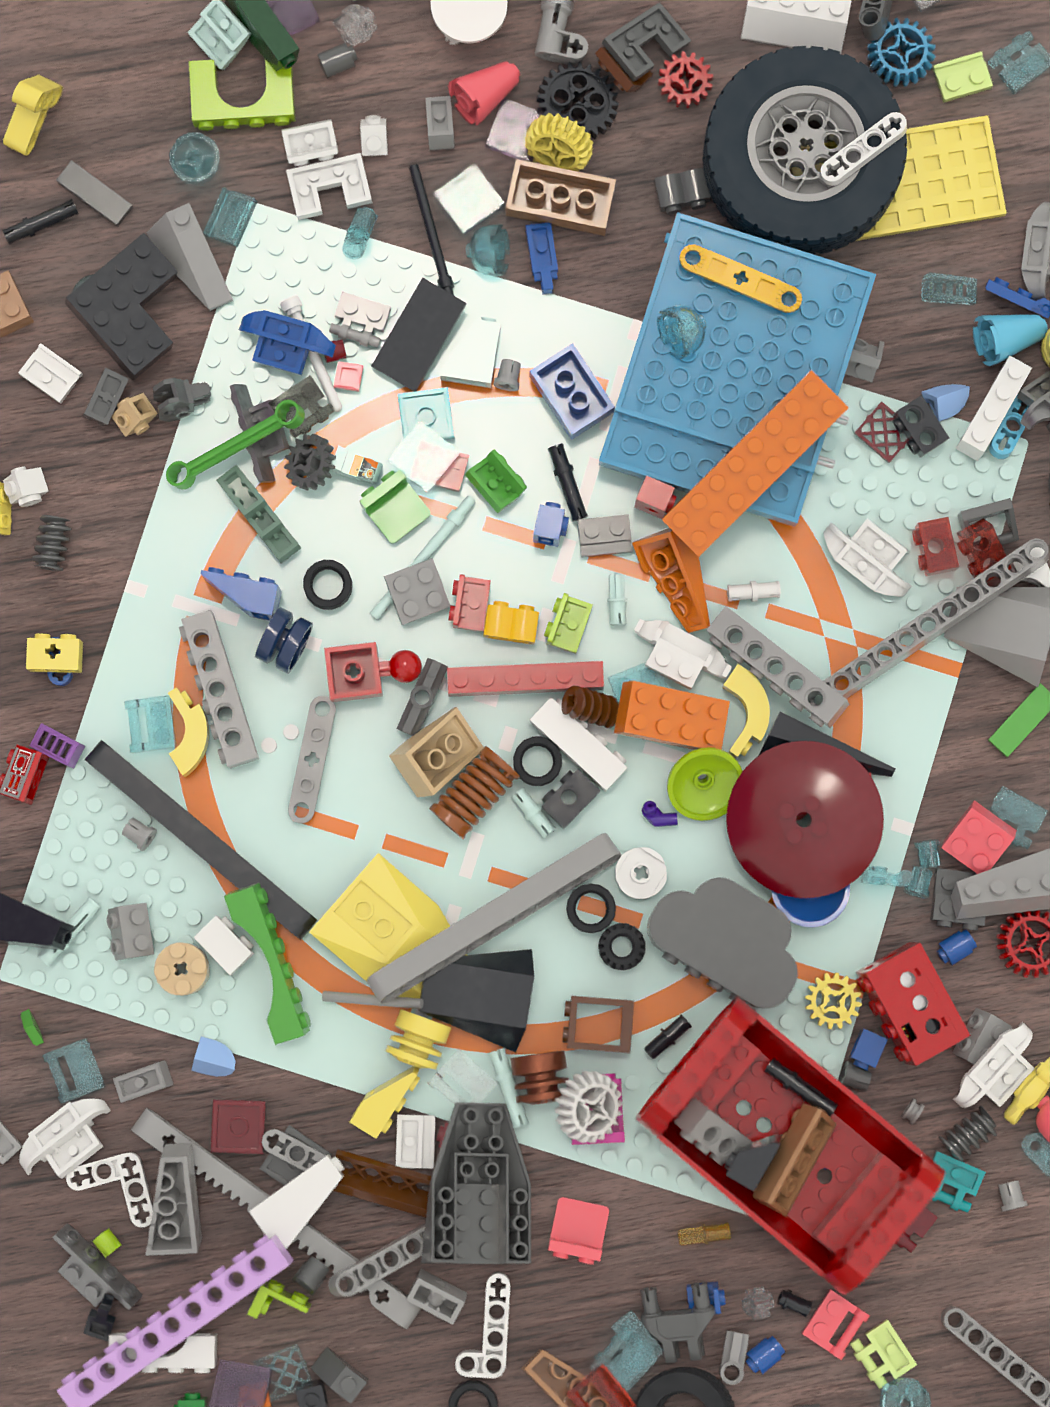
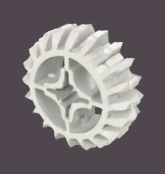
M582 1071L581 1075L573 1074V1081L565 1080L566 1089H559L562 1093L561 1098L555 1099L557 1103H560L559 1107L554 1109L557 1114H560L556 1121L561 1124L560 1129L567 1133L569 1138L577 1139L581 1143H595L596 1139L604 1140L605 1133H612L611 1126L618 1125L615 1120L616 1117L622 1115L618 1111V1107L623 1105L618 1100L622 1094L616 1090L617 1085L615 1082L599 1072Z

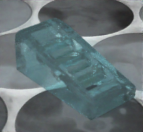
M933 272L923 276L922 301L976 304V278ZM943 283H946L945 294L942 293ZM953 284H956V295H953ZM963 285H967L966 297L963 296Z

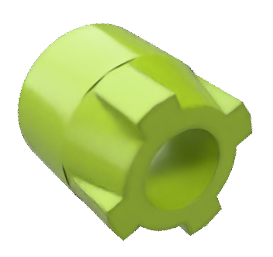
M109 1228L92 1241L105 1258L122 1245Z

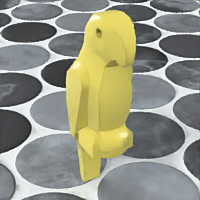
M1050 1057L1045 1062H1040L1034 1067L1035 1069L1013 1092L1014 1099L1004 1112V1118L1012 1125L1018 1122L1027 1109L1036 1108L1050 1087Z

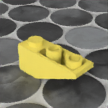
M413 1066L366 1093L355 1110L350 1123L374 1138H377L380 1132L386 1133L393 1122L390 1119L394 1110L398 1113L400 1112L407 1100L403 1096L408 1089L413 1091L419 1082L420 1077L417 1074L420 1068Z

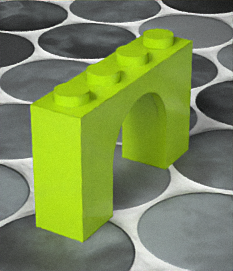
M265 59L266 89L263 96L255 104L239 108L225 103L218 95L217 67L214 60L189 61L191 112L194 127H199V130H212L214 126L235 129L239 125L247 124L250 127H262L264 123H275L277 126L289 125L290 122H295L292 67L288 69L282 68L276 72Z

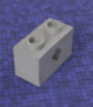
M420 1269L408 1292L406 1301L453 1325L466 1301L467 1292Z

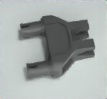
M702 1281L701 1285L700 1282L691 1284L695 1307L690 1309L662 1311L659 1309L657 1288L651 1287V1290H649V1287L640 1289L644 1309L641 1315V1322L662 1343L666 1363H675L677 1358H680L678 1341L687 1340L691 1361L701 1360L702 1356L705 1355L702 1332L716 1313L715 1307L710 1304L708 1283L706 1281Z

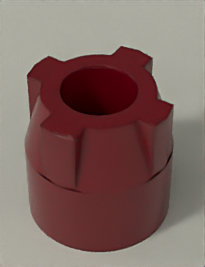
M343 339L331 341L336 347L333 357L324 355L326 363L345 359L346 351Z

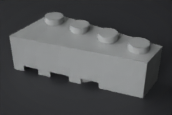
M1050 848L957 881L951 894L956 919L1050 909Z
M192 1143L165 1144L160 1158L145 1256L198 1253L202 1241Z

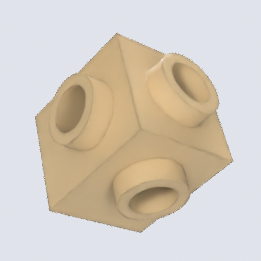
M144 393L120 401L117 404L118 409L112 414V419L126 437L134 433L137 435L144 433L150 427L148 423L158 413Z

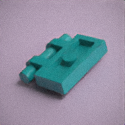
M936 1151L932 1160L945 1170V1176L931 1200L934 1202L939 1200L950 1205L949 1208L955 1211L960 1209L968 1213L972 1203L963 1200L965 1193L976 1196L985 1172ZM946 1183L957 1188L955 1195L942 1191L943 1184Z

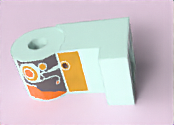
M338 446L335 454L336 459L332 463L336 467L331 469L332 472L358 481L377 484L383 467L382 463Z

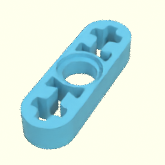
M1018 394L989 446L990 453L997 459H1006L1011 455L1025 429V426L1020 422L1029 406L1027 405L1022 415L1017 413L1022 403L1018 399ZM1015 420L1018 422L1020 429L1018 431H1011L1007 428L1006 422ZM1005 436L1009 439L1002 451L998 447Z

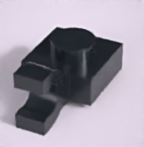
M104 1293L98 1311L91 1308L83 1334L109 1341V1335L112 1333L116 1319L115 1316L109 1315L115 1296Z

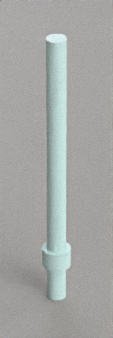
M467 495L456 510L453 509L446 517L448 520L409 566L428 560L455 526L458 527L463 522V516L476 502L472 497ZM389 591L369 613L376 620L380 618L393 602Z

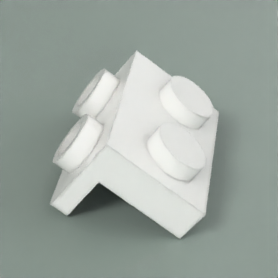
M331 119L282 129L289 164L294 163V166L308 164L309 159L319 158V161H325L334 158L333 154L338 153Z

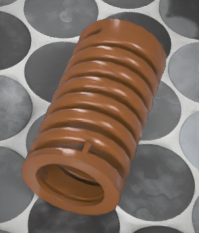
M487 746L480 751V757L474 758L472 765L466 767V773H460L459 780L452 782L453 788L448 787L445 791L446 795L439 797L438 804L434 803L429 808L463 840L465 835L473 830V826L467 821L473 825L479 823V819L473 813L480 818H484L486 812L480 806L488 811L492 809V804L486 798L493 803L499 801V797L492 790L500 796L506 793V790L494 778L508 788L513 786L512 781L514 779L520 778L501 757Z

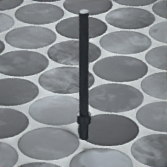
M418 164L409 166L439 276L437 280L438 286L454 295L453 279L447 271Z

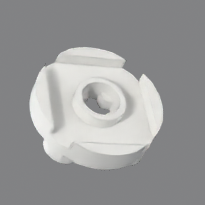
M640 847L625 852L616 864L615 880L621 891L631 898H650L659 893L665 885L667 879L665 862L660 854L650 848ZM642 866L646 867L647 879L641 878L637 880L634 869H640Z

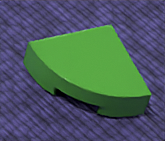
M28 1009L22 1012L20 1016L23 1027L33 1045L37 1046L44 1043L31 1011Z

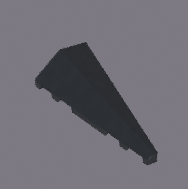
M782 712L778 713L759 753L761 755L773 747L789 742L815 741L832 745L845 751L855 758L868 773L873 775L892 777L896 768Z

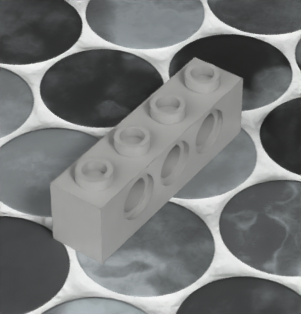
M694 1097L674 1122L682 1129L679 1133L690 1143L696 1140L695 1146L706 1155L711 1151L710 1157L721 1166L727 1161L731 1152L737 1153L740 1147L753 1143Z

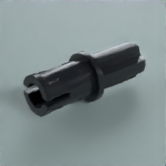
M681 1014L665 1030L661 1029V1033L645 1046V1052L652 1059H655L671 1044L675 1045V1041L692 1025Z

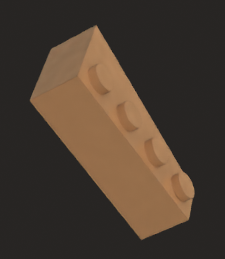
M539 1349L521 1368L558 1407H634L544 1350Z

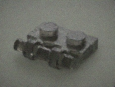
M311 375L269 402L274 412L277 405L284 400H292L300 405L303 410L307 408L310 410L312 415L306 419L304 418L303 423L299 427L289 430L294 438L300 434H307L311 431L312 426L318 422L323 423L335 411L330 403L324 407L319 405L317 401L325 396ZM290 407V410L286 414V421L284 422H287L290 419L292 420L295 417V407Z

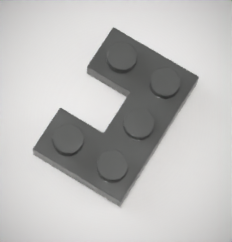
M659 2L604 38L602 44L634 82L654 67V63L640 47L655 39L668 56L672 57L673 54L687 47L691 40Z

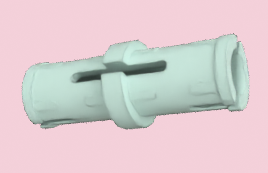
M522 788L511 797L526 815L524 818L532 822L543 838L556 829L542 812V806L534 802L525 788Z

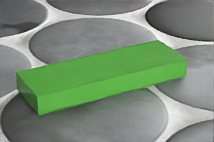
M1040 683L988 739L1006 758L1050 712V691Z

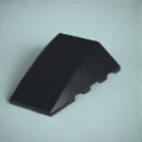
M532 949L465 955L422 982L420 998L423 999L424 1004L423 1008L418 1009V1011L516 1052L526 1030L534 982Z

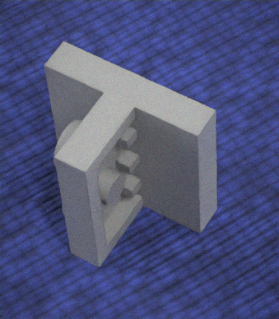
M856 338L845 374L873 382L876 370L881 362L885 342L880 341L877 347Z

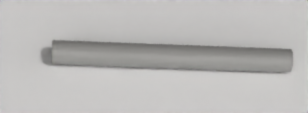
M323 991L322 1001L413 1009H422L424 1004L421 998L396 997L387 1003L381 1004L377 997L371 994Z

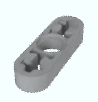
M278 1129L267 1131L262 1138V1145L266 1151L303 1171L313 1166L311 1163L308 1164V1168L303 1166L309 1158L310 1151L315 1154L311 1158L315 1161H320L327 1156ZM275 1134H278V1140L286 1144L287 1139L292 1141L286 1148L285 1155L280 1153L283 1150L282 1147L278 1145L273 1148L269 1147L270 1141L267 1140L268 1136L273 1137ZM301 1146L304 1149L305 1156L301 1161H294L290 1157L292 1147Z

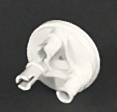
M431 0V12L435 24L445 35L446 41H450L449 44L455 45L459 42L477 43L488 39L501 28L507 13V0Z

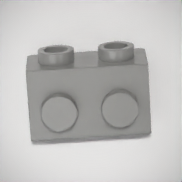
M147 903L108 909L106 920L107 926L111 930L112 940L110 948L115 956V960L153 955L154 950Z
M976 1008L966 1025L971 1036L956 1043L953 1054L975 1065L999 1038V1035L1010 1030L1012 1026L991 1013Z

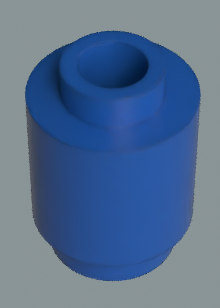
M967 930L957 931L938 943L939 949L936 952L944 964L948 962L952 966L972 954L973 949L977 945Z
M773 1336L768 1339L764 1338L746 1353L748 1359L745 1362L754 1373L759 1371L763 1375L782 1359L781 1356L785 1353V1350Z

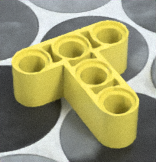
M41 75L20 81L13 92L12 102L17 105L4 136L3 145L28 156L35 145L48 109L56 105L63 87Z

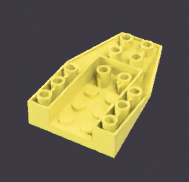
M377 853L309 933L367 981L373 973L450 927V924L439 906L383 856ZM422 982L402 993L399 997L420 998Z

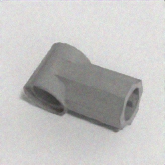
M726 1330L719 1376L725 1383L736 1385L744 1376L749 1334ZM729 1365H735L738 1368V1375L732 1380L727 1379L724 1375V1370Z

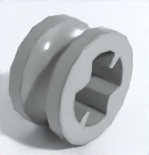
M913 1098L905 1108L901 1118L909 1119V1123L913 1125L919 1118L925 1105H918L916 1099Z

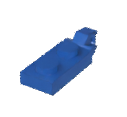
M551 223L525 225L532 276H534L535 282L540 281L542 295L552 294V279H557L558 265Z
M995 277L994 281L988 279L985 285L986 290L1049 318L1050 301L1046 298L1033 300L1031 299L1032 293L1021 288L1016 292L1008 288L1010 283L998 277Z

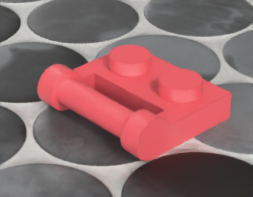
M829 1289L805 1326L802 1334L842 1360L846 1354L844 1352L863 1321L867 1322L870 1315ZM849 1311L855 1316L834 1346L829 1341Z

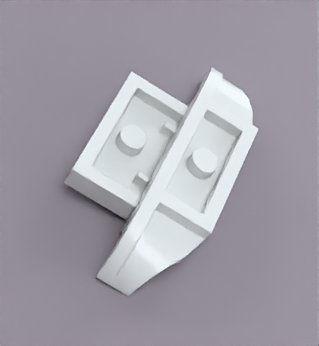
M868 518L852 538L848 535L846 536L832 522L823 532L828 550L834 560L874 592L903 597L912 587L892 571L908 550Z
M640 619L634 629L638 636L655 645L645 667L689 690L693 687L701 670L720 678H726L732 668L714 645L708 644L677 628L668 621H644Z
M1022 1022L1018 1028L1010 1029L1000 1034L993 1045L964 1074L960 1083L959 1093L953 1100L961 1108H967L975 1104L986 1094L997 1106L1001 1107L1024 1079L1035 1069L1021 1056V1053L1029 1045L1033 1032Z
M82 1099L73 1103L68 1102L28 1133L29 1137L22 1147L19 1158L26 1174L32 1173V1167L42 1160L43 1162L48 1161L57 1176L62 1179L100 1150L103 1145L91 1129V1126L94 1124L92 1119L100 1114H107L111 1111L106 1102L101 1099Z

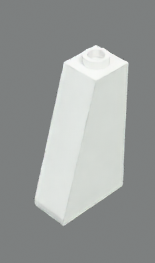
M328 1154L249 1212L269 1239L277 1235L283 1246L287 1249L344 1175L341 1171L344 1170V1167L336 1156L331 1158Z

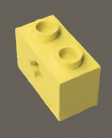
M35 634V638H27L26 669L28 671L82 673L83 642L80 639H76V635L61 634L60 639L50 638V634ZM54 647L61 651L60 654H56L55 659L49 655V652L54 651Z

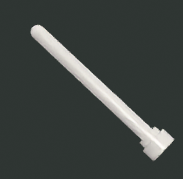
M298 295L287 298L280 303L284 314L287 313L288 317L304 321L301 315L302 303ZM309 351L308 356L332 409L338 412L342 409V404L320 355L317 352Z

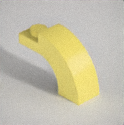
M176 687L168 692L184 719L185 735L180 745L170 752L169 755L181 774L186 777L196 769L206 753L209 743V724L202 706L198 704L190 708L193 702L185 690L180 692Z

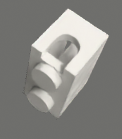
M215 916L193 938L229 975H233L254 955V952L251 950L253 944L244 935L239 938L232 931L235 926L227 917L224 916L221 919L219 916Z

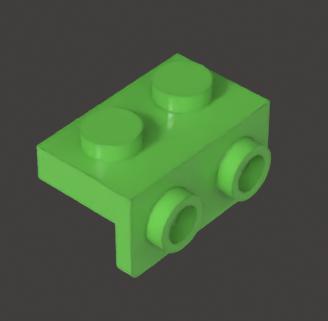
M495 449L490 451L486 458L465 473V476L497 513L516 501L527 488L521 476L512 470L507 464L506 459Z

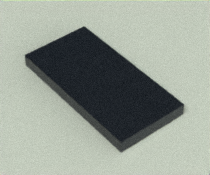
M422 277L371 366L412 391H417L467 303Z

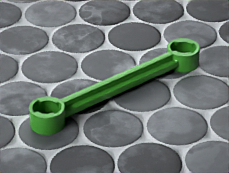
M284 400L277 405L274 415L188 463L176 461L170 464L166 471V479L174 487L186 490L194 484L196 475L284 426L288 429L299 427L304 421L305 412L296 402ZM290 407H295V417L289 422H284ZM181 468H186V478L182 482L176 483Z

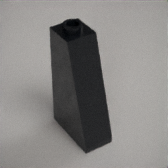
M0 892V944L55 950L65 949V946L71 940L72 931L75 926Z

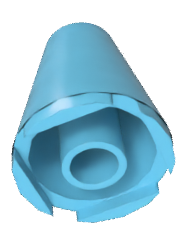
M982 315L975 318L974 322L978 321V325L973 328V339L978 355H984L987 360L983 361V363L987 366H993L1044 339L1048 327L1046 321L1039 315Z

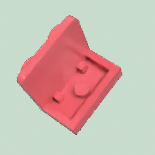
M565 1197L559 1198L548 1250L553 1251L552 1256L568 1259V1255L578 1256L579 1262L594 1264V1260L600 1261L609 1216L608 1207Z

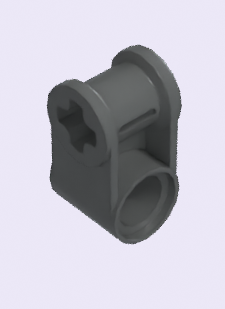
M310 1257L307 1262H304L291 1281L297 1282L313 1296L325 1280L329 1269L316 1258Z

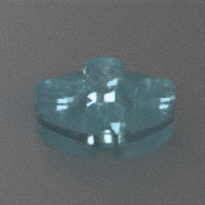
M900 1377L885 1384L881 1389L880 1407H901L904 1399L909 1401V1406L906 1407H931L930 1395L927 1389L923 1388L920 1382L915 1379Z

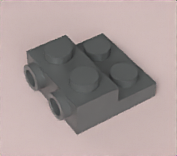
M936 868L930 920L937 921V926L952 927V923L963 924L962 929L978 931V926H985L986 916L956 919L951 900V894L956 882L974 876L977 873Z

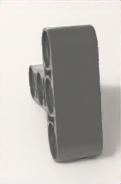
M893 0L862 1L859 22L866 39L874 41L884 36Z

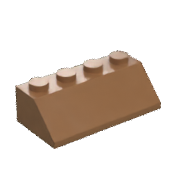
M803 1104L800 1109L796 1110L792 1117L791 1127L788 1132L782 1135L780 1147L767 1167L763 1178L753 1191L752 1197L785 1217L788 1215L837 1125L823 1110L807 1104Z

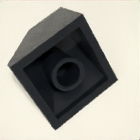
M774 1134L740 1147L737 1153L731 1152L724 1165L728 1167L726 1175L754 1191L780 1147L782 1136Z

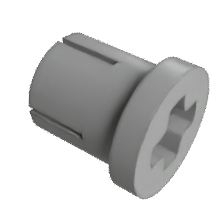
M502 359L498 377L494 379L493 385L502 390L517 391L520 385L518 377L521 363L515 360L513 362L512 359Z
M133 817L128 821L129 824L125 825L122 835L137 844L139 850L144 851L153 841L157 830L152 826L147 827Z
M1019 1181L998 1185L1003 1202L1002 1212L1028 1206L1027 1200L1024 1201Z

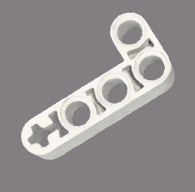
M494 1272L487 1279L483 1351L463 1350L456 1358V1370L462 1376L497 1378L505 1371L510 1280L502 1272ZM496 1278H501V1282L506 1284V1287H501L500 1297L505 1296L506 1300L499 1298L489 1299L490 1295L495 1297V1286H491V1283H494ZM495 1304L501 1305L504 1308L503 1316L500 1318L492 1317L489 1313L491 1306ZM492 1331H498L502 1334L503 1340L501 1343L494 1345L488 1341V1335ZM469 1356L473 1358L475 1366L470 1370L463 1369L460 1365V1360L463 1357ZM490 1358H497L501 1362V1367L497 1371H490L486 1366V1362Z

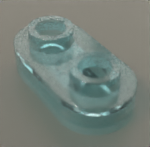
M1030 1133L1022 1141V1150L1045 1175L1050 1177V1143L1041 1134ZM1033 1141L1039 1143V1148L1036 1151H1033L1030 1147Z

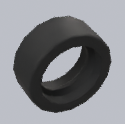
M323 559L315 562L307 569L303 578V589L307 599L314 606L323 610H333L341 607L348 601L352 593L353 582L349 571L343 564L335 560ZM324 570L337 572L343 581L341 593L331 600H324L318 597L313 590L315 576Z
M542 736L530 737L522 741L516 748L513 756L514 770L524 783L531 786H544L551 783L559 775L562 767L561 752L558 746L550 739ZM534 746L546 748L553 758L551 770L543 776L535 777L529 775L522 765L524 753Z
M590 883L581 885L572 892L567 901L566 911L569 921L575 928L581 932L596 933L610 925L615 917L616 905L613 896L606 888ZM584 894H597L606 903V914L598 923H585L576 914V903Z
M468 1380L459 1384L452 1391L448 1402V1407H458V1401L464 1393L478 1391L487 1398L489 1407H498L495 1392L487 1384L478 1380Z

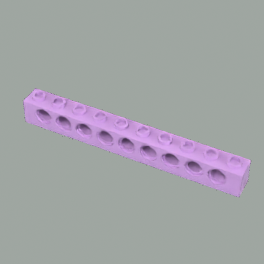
M265 1235L253 1244L256 1249L249 1254L245 1250L232 1259L234 1264L228 1269L224 1265L210 1274L213 1279L207 1284L200 1281L189 1289L191 1292L190 1296L184 1300L179 1296L168 1304L170 1310L162 1315L158 1311L146 1321L149 1325L140 1330L138 1326L125 1335L127 1340L121 1345L117 1341L103 1350L106 1354L99 1360L96 1356L82 1365L85 1370L80 1374L76 1375L75 1372H72L62 1379L63 1386L57 1392L68 1407H90L289 1266L294 1260L277 1235L270 1239ZM259 1256L265 1260L266 1265L264 1269H259L255 1266L254 1257ZM233 1272H240L243 1275V1284L234 1282L232 1278ZM212 1287H218L222 1291V1299H216L212 1296ZM191 1302H196L200 1305V1314H194L190 1310ZM169 1317H174L179 1321V1329H173L169 1326ZM149 1332L154 1333L158 1337V1344L154 1345L148 1341L147 1334ZM126 1348H132L136 1351L137 1358L135 1360L128 1358ZM105 1363H111L115 1367L114 1375L106 1372ZM84 1378H89L93 1381V1390L87 1389L84 1386Z

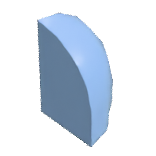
M958 384L941 385L921 392L938 421L951 418L961 411L969 397L970 386Z
M201 1036L191 1071L216 1077L232 1074L235 1070V1059L232 1051L226 1045L216 1040Z

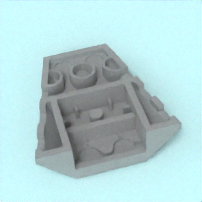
M1011 587L944 633V637L1038 687L1050 647V587ZM974 591L968 592L965 596V600L968 602H975L979 598V594ZM951 607L949 617L957 613L956 607Z

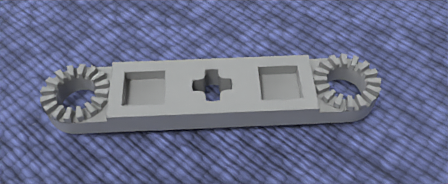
M327 696L316 697L309 707L288 808L289 816L297 823L309 822L315 813L336 712L334 702H331ZM321 702L328 703L330 705L328 715H317L315 711L317 704ZM311 753H316L315 755L319 759V763H314L313 767H309V762L305 761V757H309ZM300 803H305L309 807L308 815L303 818L297 817L294 813L295 806Z

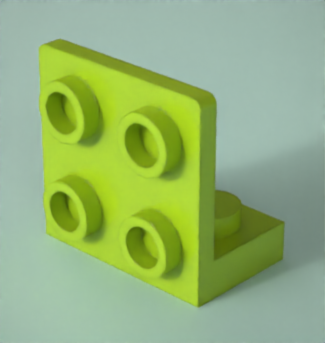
M271 1279L269 1282L266 1281L261 1285L247 1314L256 1319L260 1314L265 1315L273 1301L272 1297L304 1313L308 1312L312 1304L307 1302L309 1297L298 1291H294L291 1294L284 1290L285 1285Z

